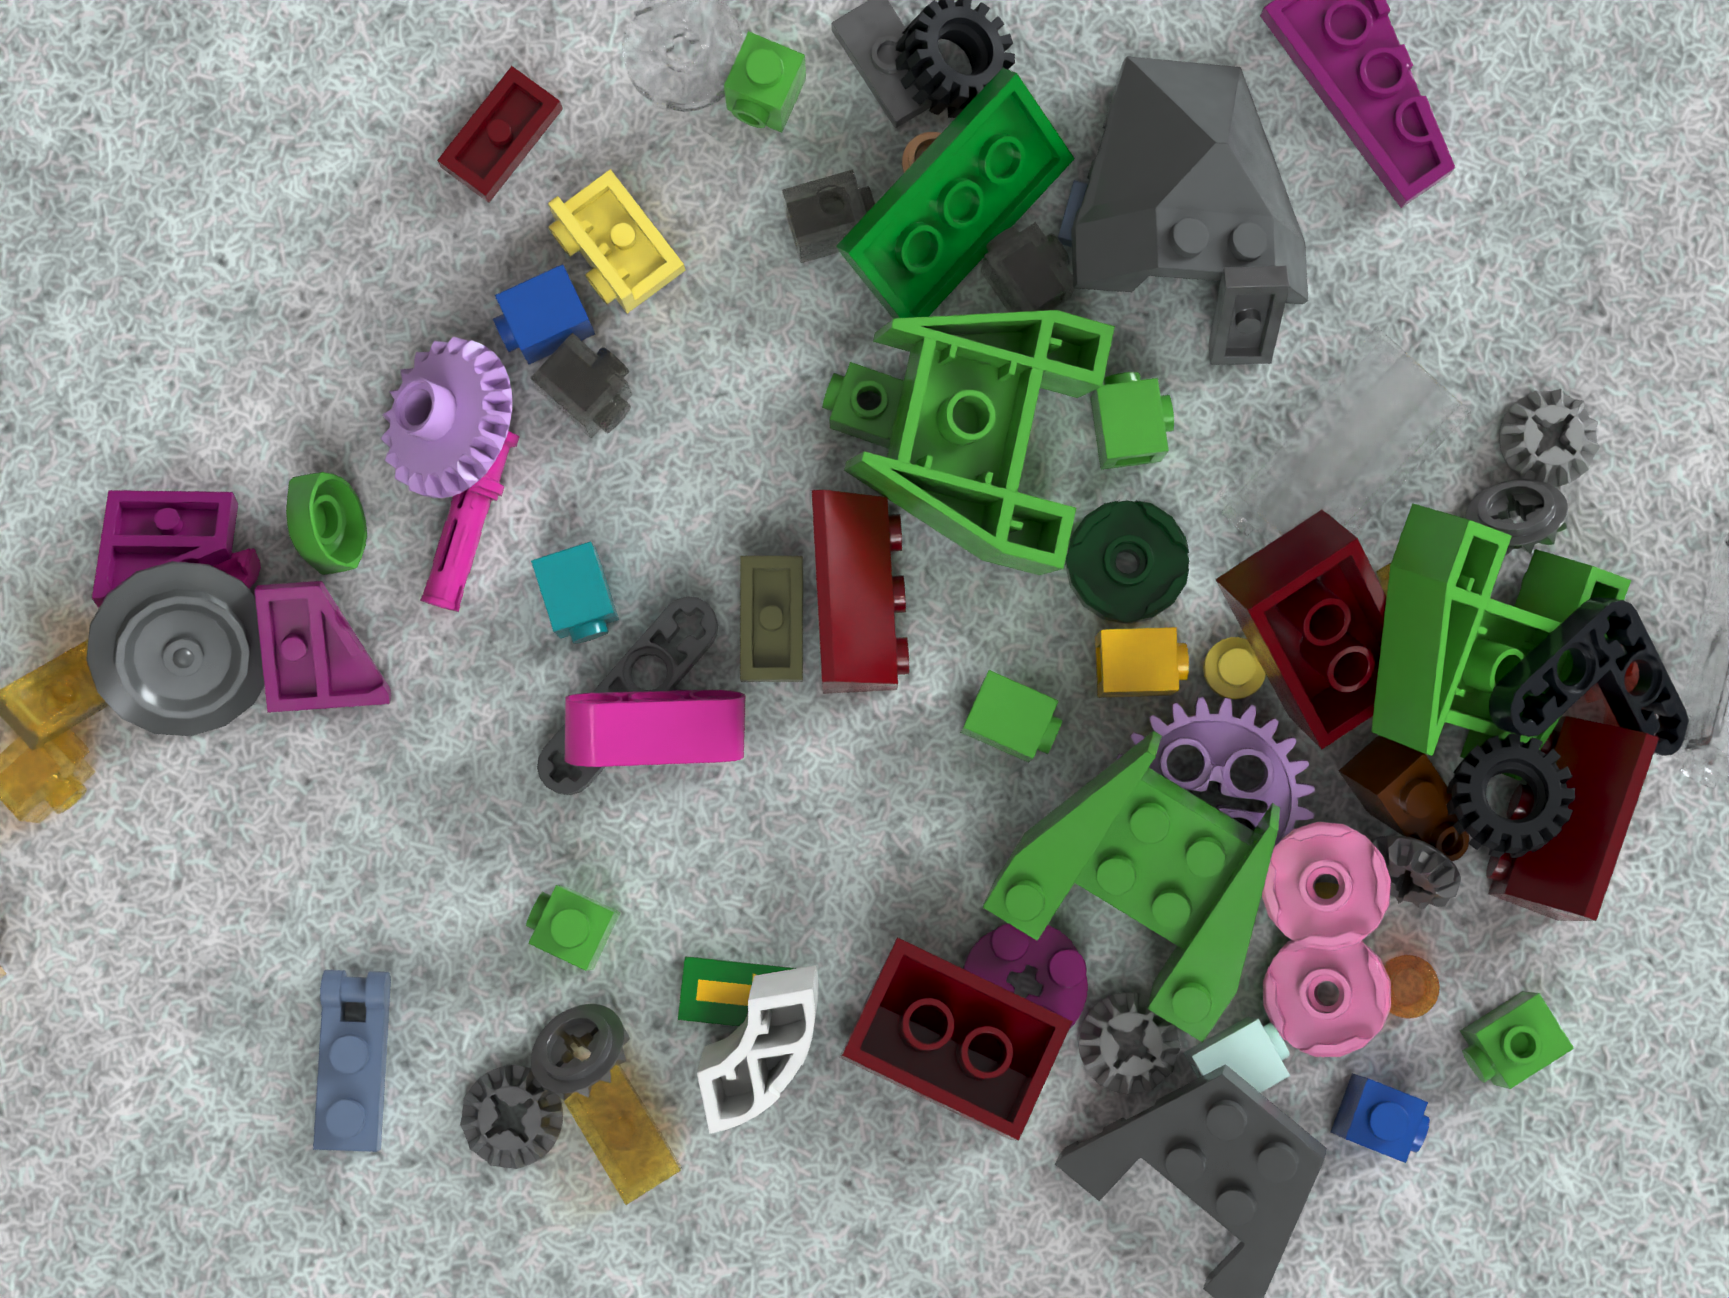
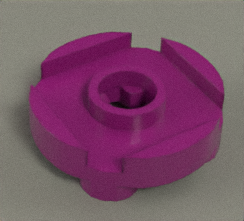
M1006 923L978 939L968 953L963 969L1014 993L1015 987L1007 983L1010 972L1022 973L1026 965L1035 967L1037 970L1035 980L1042 984V989L1038 996L1028 994L1025 999L1073 1021L1070 1028L1076 1023L1084 1009L1088 995L1087 968L1085 960L1065 934L1047 925L1039 939L1035 940L1011 924Z

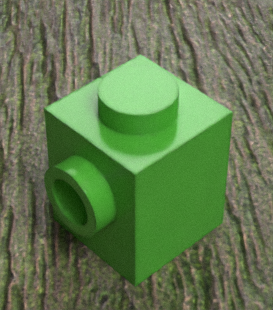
M748 31L724 84L727 110L731 111L737 119L756 128H765L767 126L782 133L806 81L805 55Z
M1124 372L1105 377L1103 380L1104 385L1094 390L1090 398L1101 470L1161 462L1169 451L1166 432L1174 431V412L1170 395H1160L1158 378L1141 380L1139 372Z
M988 670L960 733L1029 763L1034 758L1037 750L1045 754L1049 753L1063 720L1053 716L1058 700Z
M556 885L551 895L545 892L539 895L529 914L526 926L533 929L534 932L528 944L585 971L594 970L621 912L566 886Z
M1522 991L1460 1030L1469 1045L1462 1050V1053L1475 1075L1483 1083L1491 1080L1493 1085L1508 1089L1515 1087L1574 1049L1540 993Z

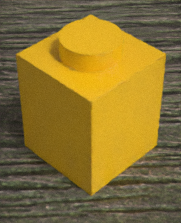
M1177 627L1100 630L1095 636L1097 698L1171 696L1179 691V680L1188 679V648L1186 643H1177Z

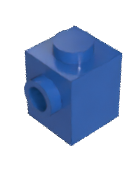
M563 264L495 295L503 312L502 315L493 318L501 339L508 352L520 348L529 365L595 335L591 322Z
M1352 1073L1330 1133L1406 1163L1410 1151L1417 1153L1427 1136L1430 1119L1424 1113L1428 1102Z

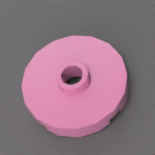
M1316 822L1293 829L1275 845L1262 898L1268 916L1285 936L1307 948L1335 951L1360 943L1378 928L1390 905L1391 878L1384 856L1367 836L1344 824ZM1322 875H1332L1338 881V892L1332 898L1322 899L1315 892V882Z
M1289 940L1278 951L1279 953L1273 958L1271 965L1268 966L1263 979L1264 1009L1270 1023L1274 1025L1280 1036L1293 1047L1300 1049V1051L1314 1057H1341L1365 1047L1383 1029L1391 1008V981L1381 958L1363 941L1349 947L1331 951L1307 948L1294 940ZM1324 981L1334 983L1339 990V998L1334 1005H1325L1318 998V987Z

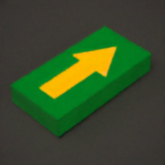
M685 956L678 1020L740 1026L748 1014V999L754 976L797 968Z

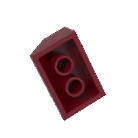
M812 490L823 694L897 690L898 675L910 673L908 638L896 637L894 613L906 612L904 575L892 576L891 552L902 551L900 514H888V497L833 490Z
M1571 716L1561 717L1541 748V751L1548 754L1554 749L1561 756L1555 762L1558 768L1561 770L1568 766L1572 778L1566 782L1567 788H1575V800L1569 804L1568 809L1573 810L1569 821L1561 827L1562 830L1533 853L1529 851L1522 857L1511 858L1510 853H1504L1500 858L1491 856L1487 865L1486 877L1493 881L1488 894L1557 921H1596L1659 738L1648 733ZM1528 783L1526 785L1519 784L1515 789L1508 805L1507 819H1522L1530 814L1534 804V796Z
M897 937L839 1058L1009 1140L1019 1141L1073 1021Z

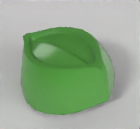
M325 472L293 477L288 485L286 517L289 536L297 552L322 575L356 569L366 546L367 526L362 504L354 489L342 477Z

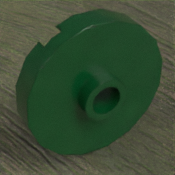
M1126 500L1104 503L1083 518L1069 540L1065 560L1069 585L1081 604L1103 620L1123 624L1151 620L1169 608L1187 584L1190 562L1188 556L1189 549L1186 536L1173 517L1154 504L1137 500L1135 502ZM1123 552L1132 554L1138 564L1136 571L1129 574L1121 572L1115 562L1118 554Z

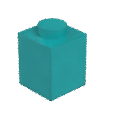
M591 541L531 560L553 632L560 639L571 636L573 644L597 639L609 633L606 624L619 620L597 549Z

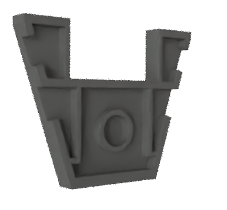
M1225 1064L1157 1099L1154 1106L1127 1120L1123 1117L1105 1126L1102 1133L1081 1144L1076 1141L1065 1147L1059 1154L1055 1165L1100 1201L1136 1161L1142 1158L1241 1241L1208 1275L1203 1289L1213 1298H1264L1325 1160L1327 1148Z

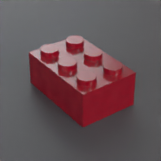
M1321 509L1215 580L1286 713L1321 749H1324L1373 716L1387 597L1358 538Z

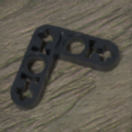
M1594 597L1584 602L1497 683L1489 700V713L1492 722L1498 729L1527 737L1538 736L1559 719L1592 686L1598 683L1621 728L1648 733L1659 738L1654 754L1661 756L1674 754L1682 747L1689 732L1687 711L1637 610L1631 603L1619 599ZM1566 650H1569L1573 659V667L1568 678L1561 682L1557 674V664L1561 655ZM1635 661L1639 668V679L1635 688L1628 692L1625 686V674L1630 664ZM1524 694L1528 695L1524 700L1522 699Z

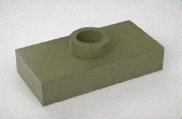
M740 556L741 682H803V556Z

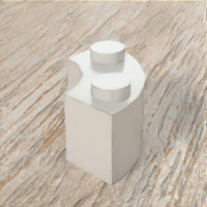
M816 965L754 976L748 999V1014L745 1021L727 1038L704 1046L697 1076L709 1134L741 1125L765 1111L780 1098V1093L794 1078L800 1066H803L813 1037L818 1003V973Z

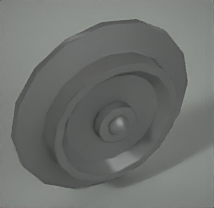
M171 561L136 571L107 593L90 623L86 661L98 694L121 719L153 734L194 736L228 725L254 705L265 686L255 595L243 581L209 564Z

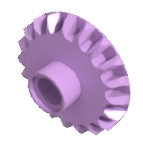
M452 337L449 342L434 341L430 352H416L414 368L401 369L403 383L399 389L389 391L394 398L392 409L382 415L390 423V428L383 434L381 440L390 447L385 461L396 468L395 479L408 485L410 491L431 498H446L460 494L472 487L488 472L506 440L512 414L511 385L501 360L493 351L482 344L472 340L468 341Z

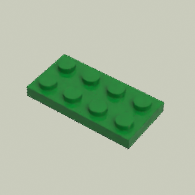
M1002 68L835 247L893 319L929 317L1075 158L1016 72Z

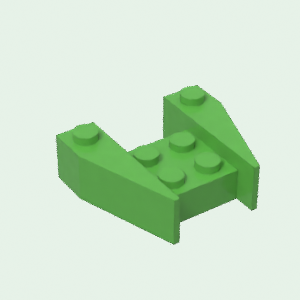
M1059 310L892 319L874 333L873 342L908 351L910 355L887 457L863 451L846 461L844 471L882 496L888 497V500L982 561L1036 575L1064 569L1076 508L1019 493L1018 487L1040 388L1080 398L1102 387L1115 326Z
M1412 503L1390 565L1371 732L1433 756L1444 723H1450L1470 729L1460 755L1461 758H1465L1477 745L1481 746L1491 737L1498 735L1499 740H1504L1508 734L1514 733L1498 729L1492 722L1489 713V700L1497 683L1587 600L1594 597L1624 600L1631 580L1592 565L1535 549L1529 567L1522 579L1521 589L1515 605L1511 606L1491 599L1490 596L1512 535L1469 519ZM1566 650L1561 655L1557 664V674L1561 682L1568 678L1573 667V659L1569 650ZM1524 694L1522 699L1524 700L1528 695ZM1560 718L1538 736L1527 737L1521 735L1520 742L1527 743L1532 737L1543 742L1539 748L1541 750ZM1502 773L1516 780H1522V778L1517 775L1510 773Z
M1153 731L1024 833L995 879L983 908L1033 939L1038 940L1073 884L1076 883L1177 945L1153 982L1147 1009L1203 1043L1238 990L1278 833L1280 807L1272 803L1254 831L1149 768L1156 757L1162 735Z

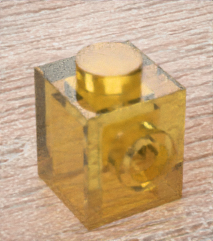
M35 722L0 754V800L19 821L41 823L53 811L57 814L67 811L85 795L87 788L83 783L96 772L84 759L90 752L88 747L72 730L64 725L56 729L53 726Z

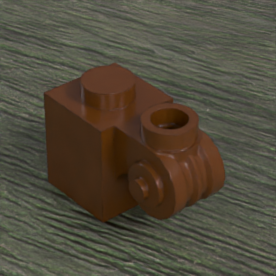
M1378 735L1338 770L1365 810L1402 836L1415 838L1434 846L1451 861L1458 860L1467 851L1469 834L1465 831L1459 835L1453 826L1458 821L1456 814H1448L1446 804L1452 799V794L1447 793V785L1425 753Z

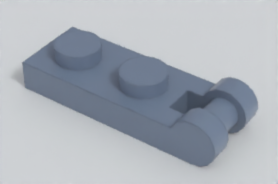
M325 969L323 972L320 986L322 1012L313 1150L378 1152L381 1150L391 976L389 972L369 971L367 977H347L345 970ZM346 1002L365 1003L366 1020H345Z

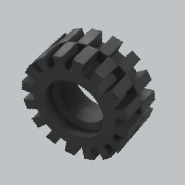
M934 0L902 32L904 35L897 42L896 51L902 53L895 60L896 69L908 70V73L900 81L905 89L912 85L916 86L919 92L912 99L919 105L927 98L931 100L932 104L929 112L939 115L947 108L948 118H956L1002 68L1009 69L1015 64V54L1005 52L1013 44L1011 35H999L998 30L1004 25V22L999 16L990 22L985 17L990 7L982 2L973 10L971 9L972 0H957L956 2L954 0H939L938 2ZM939 39L949 40L965 52L971 64V75L959 73L946 63L939 50Z
M1508 734L1504 740H1499L1498 735L1491 737L1481 746L1477 745L1454 770L1453 773L1455 775L1448 783L1447 793L1452 794V799L1447 803L1448 814H1456L1458 821L1453 825L1459 835L1466 831L1472 837L1468 844L1476 850L1483 845L1490 848L1488 853L1490 856L1500 858L1504 853H1510L1511 858L1522 857L1529 851L1533 853L1542 848L1569 821L1573 810L1568 809V806L1575 800V788H1567L1566 782L1572 778L1568 766L1560 770L1555 762L1561 756L1554 749L1548 754L1539 750L1543 742L1533 737L1527 743L1520 742L1521 735ZM1502 773L1514 774L1524 779L1531 787L1534 796V804L1530 814L1516 820L1506 819L1496 814L1489 806L1486 798V788L1489 780L1495 775Z

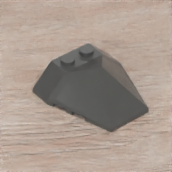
M1127 56L1122 63L1103 128L1105 130L1098 153L1091 163L1087 176L1089 182L1082 205L1076 212L1071 228L1073 288L1132 293L1149 276L1221 281L1223 267L1287 266L1290 286L1286 303L1305 304L1308 301L1305 241L1241 67Z

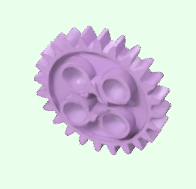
M1197 697L1195 715L1187 716L1183 708L1175 702L1172 704L1173 722L1168 725L1153 714L1149 716L1153 731L1162 735L1156 757L1149 766L1152 770L1183 789L1202 792L1207 790L1209 781L1218 782V790L1226 796L1265 801L1267 809L1264 812L1248 811L1225 805H1217L1215 807L1231 818L1242 817L1249 820L1254 829L1272 803L1280 807V817L1275 845L1295 829L1293 828L1295 820L1314 819L1315 813L1299 806L1298 798L1314 793L1315 787L1306 783H1297L1295 775L1304 771L1309 766L1307 760L1296 759L1289 761L1286 757V754L1297 742L1294 737L1284 738L1278 742L1272 739L1279 723L1275 718H1271L1258 728L1253 725L1256 716L1255 706L1249 704L1239 718L1232 716L1231 699L1225 697L1219 705L1217 714L1209 712L1204 697ZM1132 732L1130 735L1135 745L1145 738V736L1136 732ZM1180 745L1194 746L1200 751L1202 756L1200 772L1195 777L1187 780L1173 777L1167 768L1169 753ZM1118 754L1117 759H1119L1124 754ZM1243 755L1257 756L1264 766L1262 782L1250 790H1242L1235 787L1230 779V769L1233 762Z

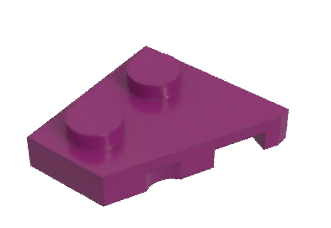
M108 490L92 592V600L98 609L107 593L136 571L171 561L214 566L231 559L238 502L234 493Z
M322 581L257 585L254 591L267 713L390 704V687Z

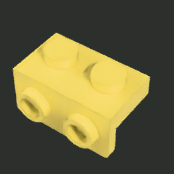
M611 169L565 203L558 196L548 202V206L555 219V222L548 226L549 230L570 257L578 251L592 267L585 276L606 304L616 299L628 314L686 271L684 263Z

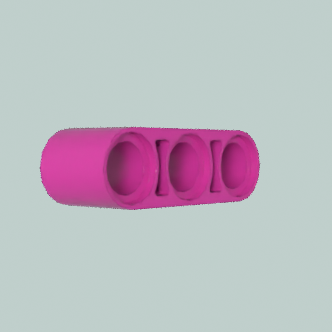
M731 690L579 693L566 696L565 762L576 766L608 767L715 763L741 760L744 758L746 696L741 692Z

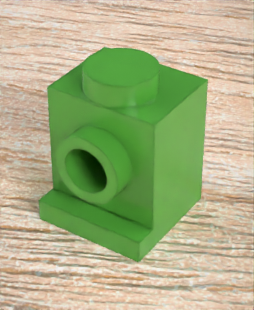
M850 362L845 376L836 373L832 375L824 397L822 408L832 411L829 419L830 429L889 449L904 380ZM866 391L876 393L880 397L881 403L874 410H865L857 402L860 394Z

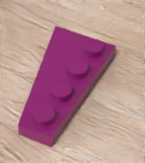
M1387 0L1272 1L1263 8L1260 17L1400 208L1453 172L1456 167L1426 96H1421L1411 72L1413 63L1405 44L1400 45L1388 14L1391 10Z

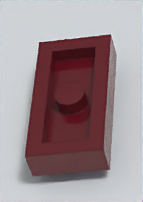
M511 66L437 161L440 167L490 203L563 110L561 102Z

